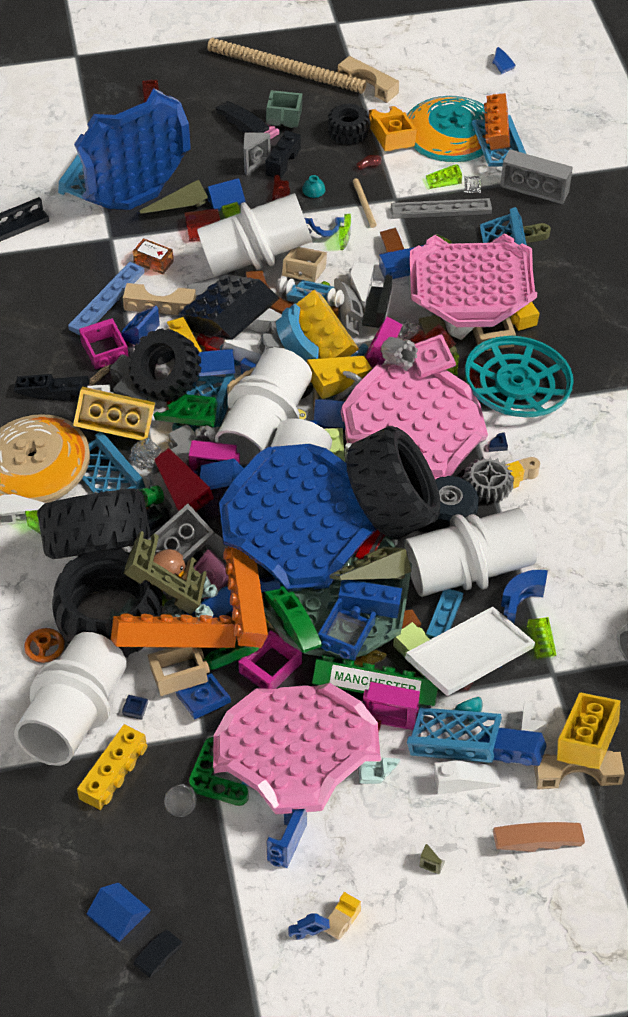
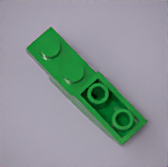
M280 586L281 589L265 592L266 600L283 620L284 629L303 653L322 647L320 638L309 615L293 591L288 592L284 586Z

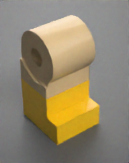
M528 457L507 464L510 465L507 470H512L510 475L514 478L513 489L519 487L520 481L535 479L539 474L540 461L535 457Z
M343 892L339 898V903L327 918L329 919L330 928L324 932L340 940L361 912V901Z

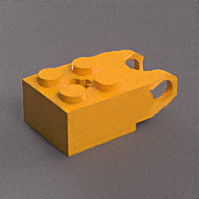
M389 106L390 112L381 113L376 109L369 110L370 129L384 151L415 146L417 130L405 112H402L395 106Z

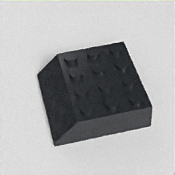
M224 274L219 277L217 282L210 285L205 292L198 295L192 303L186 305L178 314L180 318L184 317L191 332L233 340L277 302L279 297L260 279Z

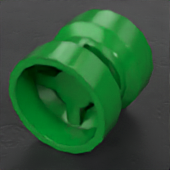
M159 485L139 490L144 494L146 507L152 504L158 505L164 501V493Z

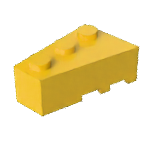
M364 356L307 359V364L312 372L311 383L321 399L339 394L355 382L353 379L344 376V371H350L363 379L372 370Z

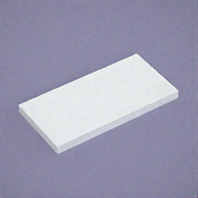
M491 607L406 652L405 659L446 696H449L533 649L535 642L498 610Z

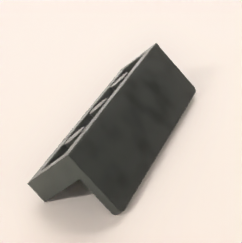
M385 276L383 287L371 286L362 326L380 328L384 322L392 291L393 276Z

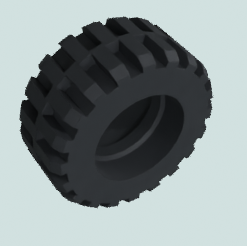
M162 328L157 329L156 332L150 331L147 333V337L143 336L139 339L140 343L135 344L133 347L135 350L130 354V378L133 379V384L139 388V391L162 402L178 400V396L182 397L187 391H191L194 388L192 385L194 382L197 383L199 379L197 377L198 373H201L199 351L191 340L171 329L164 330ZM174 351L175 365L172 372L167 377L157 380L155 377V366L158 359L164 353Z

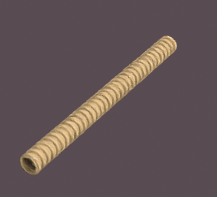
M211 38L208 41L207 48L210 52H217L218 54L230 56L231 58L234 57L235 59L239 58V60L252 62L253 64L256 63L257 65L261 64V66L274 68L275 70L278 69L279 71L283 70V72L296 74L307 79L310 78V80L323 81V83H328V85L341 86V88H346V90L359 91L360 94L366 89V80L352 78V76L346 74L343 76L342 73H334V71L328 69L325 71L324 68H316V66L303 64L302 62L298 63V61L285 59L280 56L276 57V55L270 53H263L262 51L248 47L245 48L244 46L241 47L227 41H219V39Z

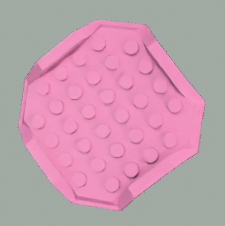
M505 233L490 243L449 244L434 235L426 240L424 246L418 245L410 251L411 300L456 327H493L537 298L533 277L532 248L523 243L520 245L516 244L514 238Z
M395 364L376 365L355 386L342 405L341 416L342 421L345 423L347 443H355L387 426L398 427L406 432L417 444L428 462L435 479L442 476H452L460 463L478 443L486 440L488 437L481 405L474 396L470 386L447 370L421 378L415 364H412L413 366L407 371Z
M331 683L318 686L281 687L278 689L256 688L226 712L214 734V773L229 772L258 791L275 814L292 813V809H305L306 812L323 811L335 787L365 761H381L377 721L360 700Z

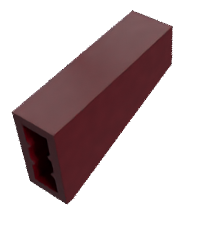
M168 448L154 459L178 512L187 504L197 512L214 498L210 487L171 449Z

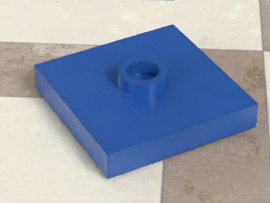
M212 673L207 675L208 682L176 691V696L194 720L231 703L230 696Z

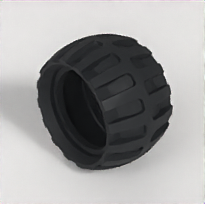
M119 547L78 554L77 558L73 561L70 560L65 565L54 586L52 610L57 628L68 644H70L75 635L82 632H93L111 640L113 619H93L77 610L83 599L99 590L115 588L130 592L138 599L137 603L125 614L133 616L150 614L153 617H161V589L152 585L147 580L140 584L124 574L130 552H126ZM144 647L119 648L122 650L125 658H127L130 654L139 652Z

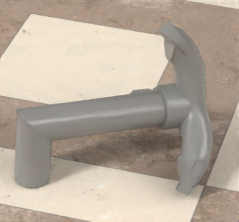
M344 371L343 375L353 379L355 382L343 392L334 395V399L344 400L362 378L350 371Z

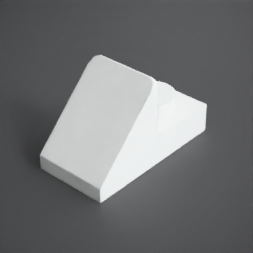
M524 701L521 730L541 732L544 735L547 729V722L535 720L536 710H532L533 702Z

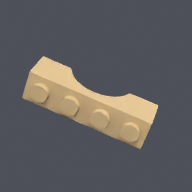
M348 56L338 64L339 74L342 73L343 76L346 74L352 76V78L356 77L357 79L366 80L367 83L374 86L375 97L386 103L399 93V80L351 56Z
M127 283L123 295L124 310L141 312L156 305L160 314L179 315L178 313L186 305L195 300L196 289L178 288L170 295L155 296L145 289L144 284Z
M613 751L606 752L600 769L557 761V755L549 754L543 755L539 766L534 765L537 789L559 788L561 780L566 775L574 772H583L591 775L598 781L600 786L622 785L625 775L621 752Z

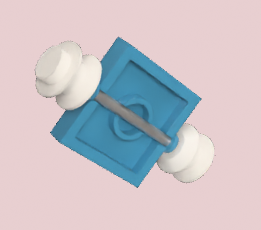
M283 277L277 284L279 293L284 294L286 292L287 301H292L295 304L313 290L320 293L330 306L334 303L335 307H339L340 304H343L345 298L342 290L336 292L333 286L302 280L296 286L293 279L287 281V278Z

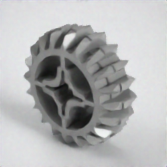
M491 456L489 459L482 457L481 461L475 459L474 463L470 462L465 469V475H463V480L472 484L476 489L479 502L486 500L488 503L489 500H492L495 503L497 499L502 501L504 497H508L509 493L512 492L514 482L513 476L510 475L512 470H507L510 465H506L505 461L499 462L498 458L492 460Z

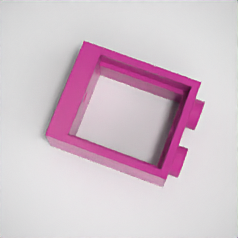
M389 317L385 318L365 355L372 369L376 365L384 364L386 359L383 358L381 346L387 338H397L402 324Z
M113 318L79 329L81 342L95 370L114 364L122 354L129 357L128 347ZM113 337L118 348L95 355L90 343Z
M191 441L188 456L192 471H195L201 465L215 462L201 459L218 461L235 459L240 463V453H237V445Z
M270 631L262 648L248 656L242 657L238 661L239 673L261 689H276L302 664V652L286 643L279 634ZM271 648L289 659L273 677L255 665Z
M370 682L369 690L365 689L363 705L378 724L413 730L418 716L420 691Z

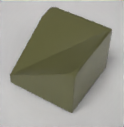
M425 844L420 856L419 867L440 874L445 860L440 859L430 846Z

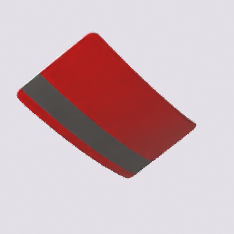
M378 530L374 532L360 546L356 557L365 559L364 555L377 550L385 535Z

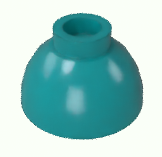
M312 175L304 182L302 191L308 197L317 198L325 193V185L318 176Z
M475 697L456 705L455 710L481 712L483 707L481 697ZM467 719L469 723L474 722L473 719Z

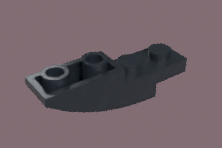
M52 374L17 376L14 392L32 398L67 401L72 400L73 395H80L81 388H87L90 379L88 376L53 378Z

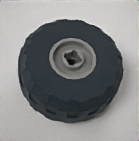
M442 476L435 479L440 495V513L438 519L431 523V526L437 529L447 528L450 525V519L456 514L462 515L464 518L471 514L477 515L478 495L472 484L460 477Z

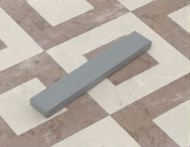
M490 198L391 203L392 219L492 214Z

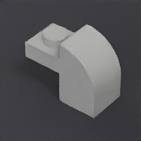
M270 321L266 334H262L257 346L260 355L269 348H284L277 333L276 321Z

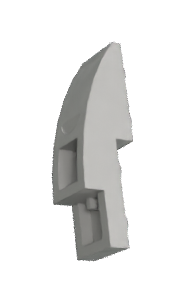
M336 278L334 279V289L336 292L342 290L345 296L343 304H340L338 307L341 310V323L352 338H356L359 336L358 321L363 319L361 302L356 292L350 286Z

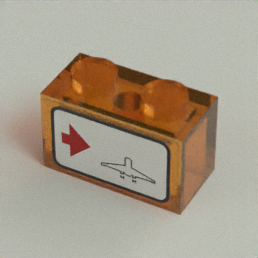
M143 238L133 250L134 264L164 275L174 262L173 249Z

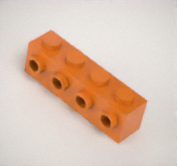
M506 93L486 96L487 103H484L485 131L488 133L485 134L486 144H490V150L509 148L510 136Z

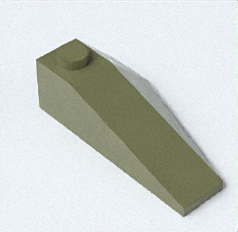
M196 180L139 210V213L181 208L195 204L198 207L206 203L205 199L208 196L200 181Z
M382 547L364 555L365 559L355 560L353 565L345 566L329 576L330 579L337 580L389 578L399 580L404 578L405 574L412 572L406 549Z

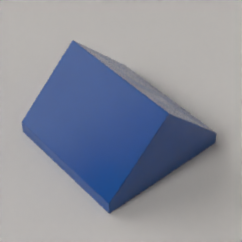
M239 178L203 188L214 212L239 206L244 202L246 203Z
M155 305L137 313L120 332L123 339L135 345L136 343L139 344V339L147 336L148 332L155 331L160 326L158 307Z
M233 349L199 352L198 356L201 357V363L199 364L201 373H198L199 377L235 373Z
M315 399L314 420L317 421V425L322 428L339 427L345 430V423L342 421L341 408L345 401Z
M235 459L201 465L200 478L210 489L231 485L244 468Z
M115 883L100 888L87 912V916L116 941L120 942L150 912V909L120 883Z

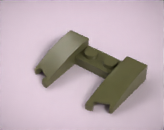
M141 531L130 552L124 574L140 584L144 580L149 581L152 585L157 586L168 595L176 598L174 605L191 615L200 606L207 572L204 571L200 574L193 568L196 560L191 557L180 579L153 562L159 536L153 534L151 540L143 539L144 532Z

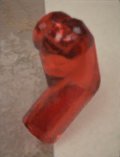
M368 155L357 163V167L359 170H363L367 166L376 167L380 165L381 157L379 155Z

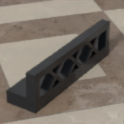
M40 197L0 213V221L2 218L8 217L5 222L0 223V242L49 222V216L43 210ZM38 205L37 209L30 210L32 206ZM23 211L20 216H15L17 212Z

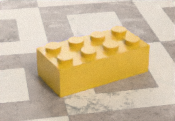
M313 290L296 304L300 307L299 324L301 330L311 342L319 347L318 359L350 357L359 350L320 293Z
M82 387L73 426L147 442L155 402Z
M579 693L558 739L557 761L600 769L619 723L621 701Z

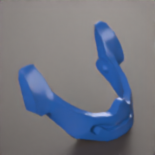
M336 217V226L333 230H322L320 226H315L312 218H304L306 224H309L316 234L324 238L336 234L340 229V223H344V217Z

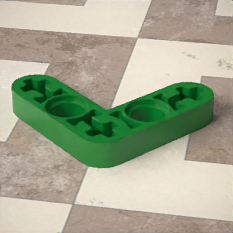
M236 641L235 648L216 649L207 654L204 661H207L210 670H214L248 656L259 648L239 646L238 641Z
M214 737L208 738L190 775V789L196 794L237 806L244 805L249 799V791L245 785L214 776L213 756L210 755V747L214 746ZM204 761L212 763V766L208 769H204L200 765ZM202 780L203 783H200L199 786L195 784V782ZM216 785H223L225 787L224 791L220 793L215 792L213 788ZM242 792L243 795H240L239 798H237L236 794Z

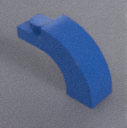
M548 570L523 572L507 584L503 593L501 607H505L504 616H507V619L513 624L515 623L517 607L522 600L528 597L544 596Z

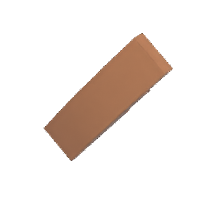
M538 822L500 826L492 829L496 849L536 852L538 848L559 849L562 845L581 847L585 843L581 823Z

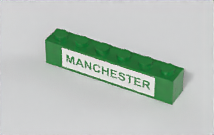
M322 655V658L316 659L312 684L323 685L331 683L339 689L364 693L365 689L369 690L370 682L420 691L419 704L436 705L439 688L424 675L423 677L416 676L414 671L403 670V673L395 672V668L383 666V669L374 668L375 664L365 662L362 665H356L353 660L342 659V662L335 661V657Z

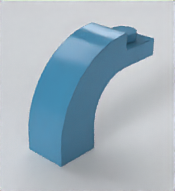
M293 304L290 308H286L283 311L282 317L276 320L277 333L284 348L294 352L307 363V359H318L319 347L304 335L299 324L300 307Z

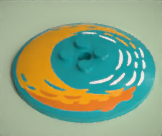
M451 95L433 97L420 102L407 114L417 130L415 146L413 148L426 157L445 162H464L483 156L484 154L472 126V121L485 120L484 104L467 97Z

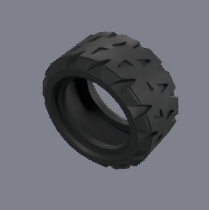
M387 426L351 444L346 460L349 481L364 514L380 533L390 539L397 540L434 523L438 519L440 495L435 478L423 453L406 432L398 427Z
M135 488L56 500L43 504L37 512L44 554L51 559L78 556V554L117 547H129L134 545L141 531L144 532L143 539H149L151 535L144 494Z

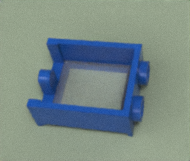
M338 598L318 633L322 643L321 648L339 654L345 659L355 661L368 634L375 625L376 612L372 611L370 619H366L360 616L361 609L358 606H354L351 612L342 609V599Z

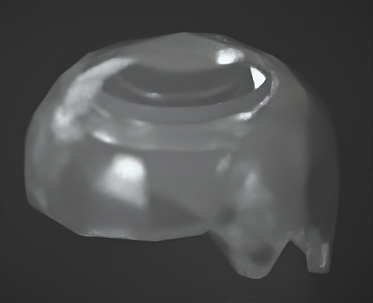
M179 784L172 787L165 794L164 804L166 810L171 815L184 817L194 811L197 798L192 787Z

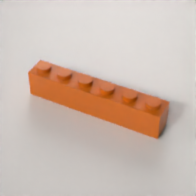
M228 546V548L224 549L223 557L227 563L225 572L229 577L228 590L231 591L230 605L233 606L232 620L235 621L234 636L237 637L239 646L262 648L268 632L257 562L241 550Z
M124 613L120 616H113L111 641L116 647L235 648V621L227 615H221L219 618H212L209 615H200V617L181 615L180 617H173L168 614H162L161 617H153L150 614L133 616Z

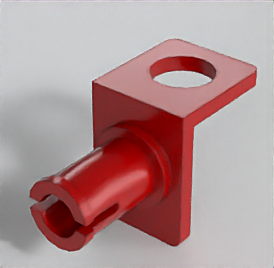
M199 334L200 336L196 338L198 345L204 346L205 351L219 350L220 346L224 344L223 338L212 336L210 338L204 334Z

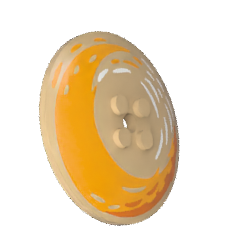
M45 414L25 416L0 428V496L15 494L48 503L71 491L85 475L90 460L89 445L80 428L73 426L74 423L67 419ZM36 452L34 456H28L29 453Z

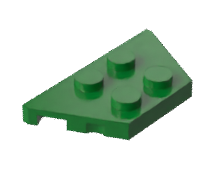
M185 394L177 401L167 405L168 410L163 413L157 411L153 416L156 421L214 427L218 403L216 397Z

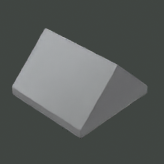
M245 133L244 171L246 175L265 164V160L271 153L269 133Z

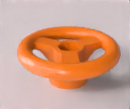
M51 628L35 630L27 637L24 644L27 656L33 661L41 663L55 660L62 654L65 647L63 636ZM32 641L39 647L38 656L31 651L30 645ZM59 644L58 649L53 654L45 656L46 651L50 647Z

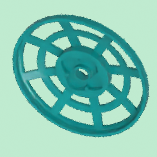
M500 336L486 340L471 351L465 365L466 383L472 389L474 396L491 409L506 415L526 418L547 415L562 407L572 392L573 374L567 361L552 347L531 338ZM519 345L525 346L526 349L524 355H502L498 346ZM491 348L495 357L487 361L483 367L473 362L479 354ZM533 349L547 355L557 364L547 368L538 360L531 358ZM505 360H520L521 364H507ZM495 363H499L501 366L497 374L488 370ZM528 363L539 368L541 372L536 373L528 367ZM470 368L480 373L482 388H475L470 380ZM560 369L563 371L566 379V390L555 389V380L552 374ZM485 376L494 379L496 386L488 388ZM547 377L549 388L539 387L540 379ZM501 392L508 398L505 402L497 398L493 393ZM536 393L547 394L539 402L532 398ZM481 394H487L491 399L503 405L504 407L494 404L493 402L487 400ZM553 395L564 396L556 405L547 409L542 407ZM515 399H525L529 405H515L513 403ZM511 408H513V409H522V410H524V409H533V408H534L536 411H530V412L515 411V410H511Z

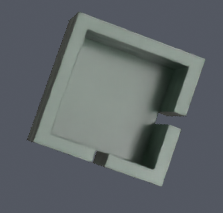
M271 90L266 108V124L274 126L284 124V126L289 128L298 127L302 112L303 94Z

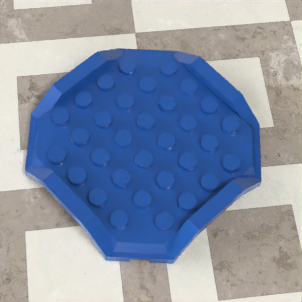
M153 88L147 101L117 115L94 114L87 124L89 128L85 134H80L74 143L83 165L86 191L81 197L86 201L108 209L130 210L158 197L165 182L169 180L183 156L191 150L189 123L181 103L176 98L164 95L161 91Z
M313 444L267 447L259 452L233 480L219 502L223 544L241 550L270 572L288 592L301 591L304 588H329L335 580L330 579L329 575L343 568L364 541L377 531L364 514L354 495L347 473L346 462L327 448Z

